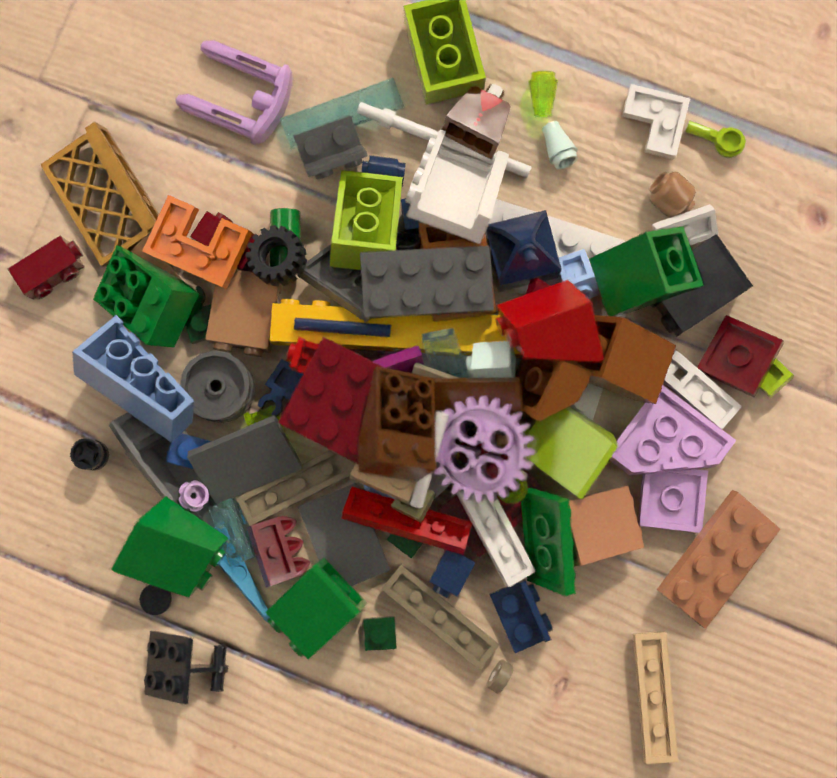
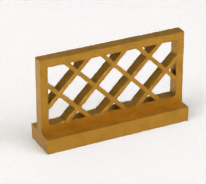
M93 122L85 128V134L40 165L102 267H106L116 245L128 251L134 248L145 236L150 235L159 214L107 128ZM87 143H90L93 148L91 163L78 160L80 148ZM61 161L70 162L66 179L58 178L52 169ZM77 164L90 167L86 184L73 181ZM97 168L106 170L109 175L106 188L93 185ZM72 185L85 187L82 205L75 204L70 199ZM92 189L105 192L102 209L89 207ZM112 193L121 195L124 199L122 214L108 211ZM88 210L101 213L97 230L89 229L85 224ZM107 214L121 217L117 235L104 232ZM127 219L136 220L142 229V232L133 238L124 236ZM102 237L116 238L114 250L105 256L100 249Z

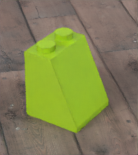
M570 406L542 421L533 419L529 428L523 432L525 436H534V440L526 444L527 448L536 450L534 454L526 456V459L581 499H583L618 448L613 433Z

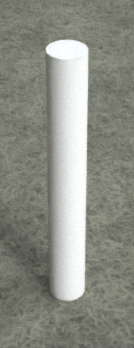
M439 411L435 415L436 459L449 418L448 414ZM432 473L416 482L410 502L411 506L423 508Z

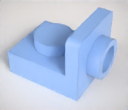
M585 249L559 257L562 281L569 280L588 299L599 295L595 275Z

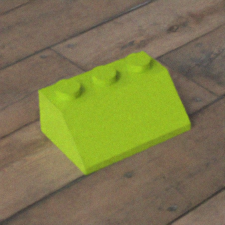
M341 170L331 241V267L361 270L360 253L396 250L403 177Z

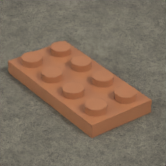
M731 490L657 588V591L697 624L706 629L780 531V528L739 492Z

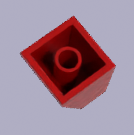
M569 280L496 305L499 317L495 318V322L500 335H506L510 348H516L523 358L593 362L604 360L592 303Z

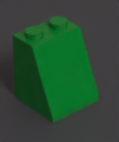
M684 226L644 232L589 258L602 297V303L608 316L628 314L704 286Z
M165 496L136 521L111 570L117 574L189 598L197 589L203 591L210 582L213 574L209 571L212 566L216 568L224 558L226 551L223 550V547L228 537Z
M324 557L314 564L265 613L269 616L267 621L270 626L278 633L283 632L291 640L289 642L291 649L298 656L302 657L304 655L309 660L354 619L366 606L367 602Z

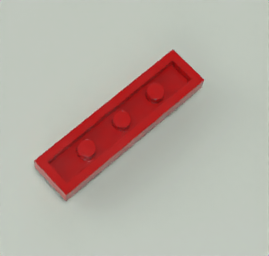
M351 487L341 519L464 555L472 522L428 509L420 523L393 510L391 505L395 499Z

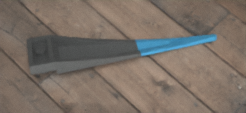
M127 412L110 422L109 427L125 449L127 457L162 498L167 496L180 505L178 498L181 485L185 482L191 483L193 480L202 482L195 470L166 463L171 442ZM185 429L182 433L188 435V433H187V431H186V429ZM191 493V498L195 499V493ZM209 493L208 502L203 505L201 510L194 512L190 511L189 508L186 510L228 537L223 547L226 554L219 566L263 619L268 622L269 616L265 613L268 609L238 550L218 504L216 505Z

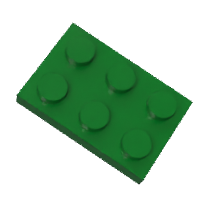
M534 488L520 490L525 552L536 572L527 576V581L565 597L576 594V573L573 562L574 542L571 532L572 512L569 499Z

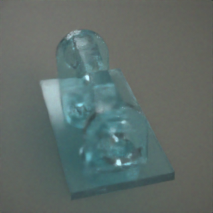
M229 498L209 507L208 509L216 530L228 537L223 550L226 551L225 555L229 566L256 557L248 531L243 530L242 525L247 523L236 499Z

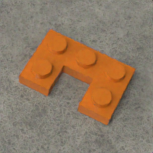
M168 195L142 252L227 290L252 236V232L221 218L209 247L187 237L199 209Z

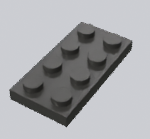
M490 246L360 253L364 319L493 312L494 310Z

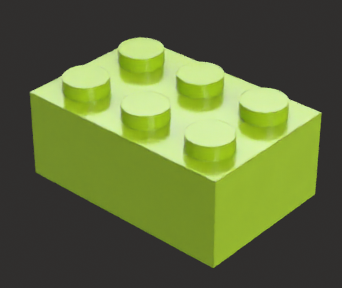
M424 0L404 5V22L426 105L464 96L473 86L484 90L486 75L466 0Z

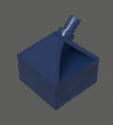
M546 210L488 224L485 235L487 246H490L491 267L498 292L529 285L530 280L539 278L542 281L558 278L562 269Z

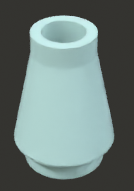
M553 121L546 124L542 128V132L545 137L550 164H554L556 169H563L575 163L578 159L576 154L578 149L562 130L559 122Z

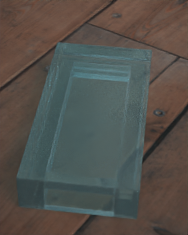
M454 328L422 334V343L431 368L458 378H469Z

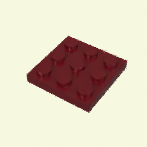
M323 337L278 423L358 464V440L373 372L376 366H382Z

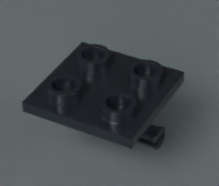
M150 631L147 645L148 659L144 678V695L179 704H188L190 673L212 672L210 691H224V675L228 672V665L225 664L227 646L214 645L213 664H191L193 638L160 631Z

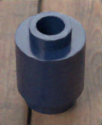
M369 155V161L363 160L361 172L403 177V187L406 163L398 162V159Z

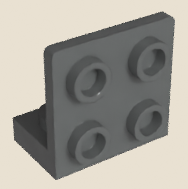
M351 115L293 135L308 177L314 175L316 179L328 177L333 174L332 169L344 165L345 169L353 168L362 164V158L368 156L366 149L360 143Z

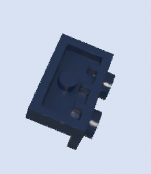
M522 579L510 587L506 586L489 594L514 653H518L540 642L551 640L548 632L553 631V627L547 614H540L536 603L541 600L533 583L528 585Z

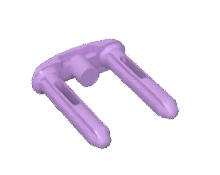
M214 40L202 42L200 46L201 51L208 58L274 84L275 88L271 95L260 90L255 92L251 106L263 111V114L259 116L257 121L190 94L178 95L176 104L186 113L250 138L253 145L266 141L278 126L289 102L293 84L291 69L287 64L279 67ZM216 115H220V116H223V117L228 118V119H230V120H233V121H235V122H238V123H240V125H237V124H235V123H232V122H230V121H228V120H225V119H223V118H220V117H218V116H216Z

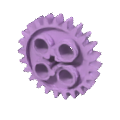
M481 396L477 405L474 397L467 398V408L461 401L456 402V412L452 409L444 411V413L449 415L436 459V462L440 463V467L434 472L435 475L445 473L446 477L442 485L444 486L452 482L454 484L452 494L464 490V500L470 499L473 493H475L477 503L484 500L485 494L490 502L497 499V492L501 497L505 498L509 495L507 486L514 491L520 487L516 478L523 481L528 478L522 468L533 467V463L527 460L526 456L534 454L536 450L527 448L526 443L534 440V436H525L523 433L530 425H519L518 421L522 413L511 416L509 413L512 405L507 404L501 409L499 398L493 399L489 405L487 396ZM468 420L473 421L477 425L478 430L475 437L469 436L465 430V424ZM498 430L505 432L509 440L506 447L499 446L495 440ZM459 438L473 446L484 443L483 448L485 450L506 454L509 456V459L504 460L493 453H486L481 456L480 449L457 444L455 439ZM458 451H462L468 457L466 468L461 467L456 461ZM488 462H493L498 466L499 475L497 478H492L488 475L486 471Z

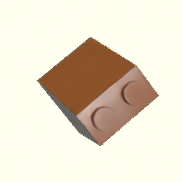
M594 315L604 360L599 362L575 361L593 372L588 383L634 401L656 404L668 368L672 362L676 345L624 317Z

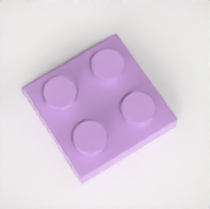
M690 469L642 474L638 525L700 533L703 529L708 471Z

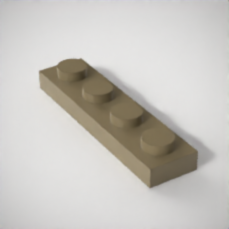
M329 450L302 464L301 470L255 488L236 499L249 526L349 477L356 463Z
M402 564L382 587V591L479 670L499 647V643Z

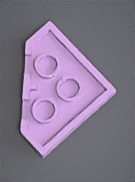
M662 386L657 403H645L616 440L618 448L609 460L629 476L711 468L720 464L736 440L665 386Z

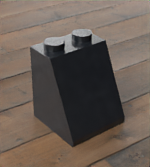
M717 234L692 250L704 286L650 305L658 309L663 316L661 317L663 326L669 333L674 332L676 337L753 287Z

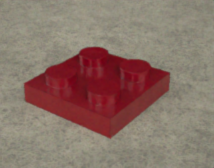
M726 315L697 368L705 375L749 396L755 397L784 345V341Z

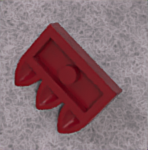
M280 516L246 527L266 588L302 575L310 565V561L305 558L292 557L301 549L304 541L297 537H285L286 534L294 529L297 520L291 517Z

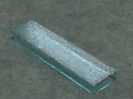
M394 78L280 118L290 148L294 149L297 147L293 137L294 134L338 118L351 115L355 126L371 121L372 119L357 114L360 102L384 110V108L392 111L404 109V104Z

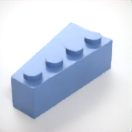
M117 315L72 351L75 376L170 442H173L193 423L194 400L170 373L163 371L158 365V360L152 353L148 354L140 345V340L133 332L129 333L123 326V321Z

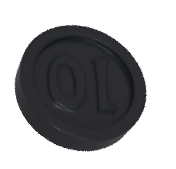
M148 585L140 594V606L147 614L160 615L166 612L171 605V592Z

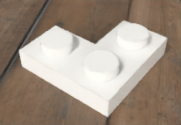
M631 84L622 117L651 124L645 148L646 153L675 159L690 98Z

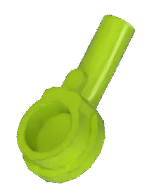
M690 120L685 130L687 133L713 142L716 151L723 157H736L745 148V136L737 128L723 127L720 131Z

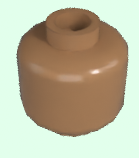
M663 172L654 180L649 188L651 192L650 202L668 217L689 212L695 205L693 200L696 193L694 185L678 172H671L669 174Z

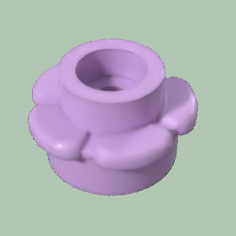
M200 481L185 482L179 489L180 496L178 500L185 509L189 508L193 512L199 511L208 502V489ZM191 493H195V499L191 498Z

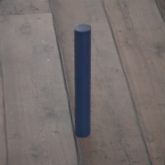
M295 317L294 330L390 337L391 325Z

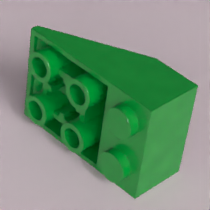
M116 245L93 300L113 317L117 315L123 321V325L146 345L174 348L199 293L171 273Z

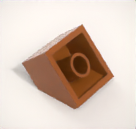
M522 358L515 373V377H521L522 411L535 420L542 421L580 400L593 372L573 360Z

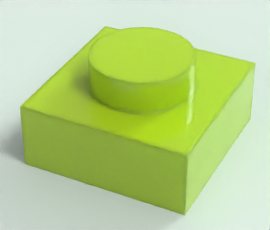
M776 358L760 389L771 399L794 378V375Z

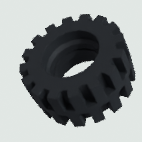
M275 225L270 226L269 231L263 228L260 230L262 234L259 236L255 233L252 237L255 240L254 243L249 242L247 246L250 252H246V258L249 260L247 263L252 272L264 283H270L276 287L279 286V283L283 286L289 285L288 280L290 279L293 282L296 281L298 278L295 275L297 273L302 275L304 272L302 265L307 264V259L305 258L307 252L300 239L291 230L280 226L279 229ZM280 245L288 248V254L283 263L275 267L267 266L266 257L270 250Z

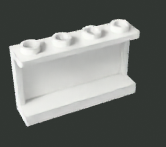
M440 129L436 139L430 137L426 151L405 201L411 204L407 216L480 244L493 212L509 154L498 150L492 165L443 147L442 141L446 131Z

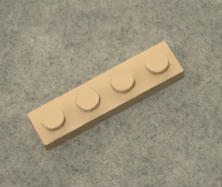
M667 632L633 633L645 764L678 762Z

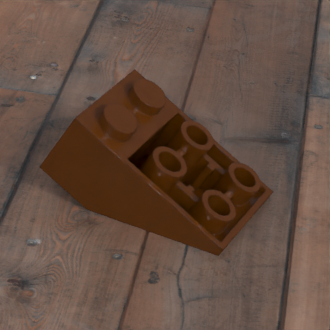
M376 366L358 440V472L417 482L436 471L434 378Z

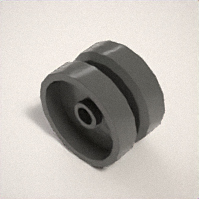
M213 350L201 353L189 361L182 372L180 386L194 400L193 413L208 421L219 423L234 421L247 412L254 400L255 384L253 375L244 363L227 352ZM217 382L222 384V388L218 392H216L217 389L214 387Z

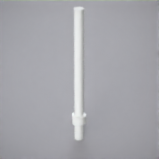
M360 102L357 114L378 121V125L387 129L394 127L428 141L430 137L436 139L439 131L399 117L395 111L387 108L381 110ZM444 136L442 146L491 165L497 154L495 153L493 159L490 160ZM508 158L505 170L527 178L531 166Z

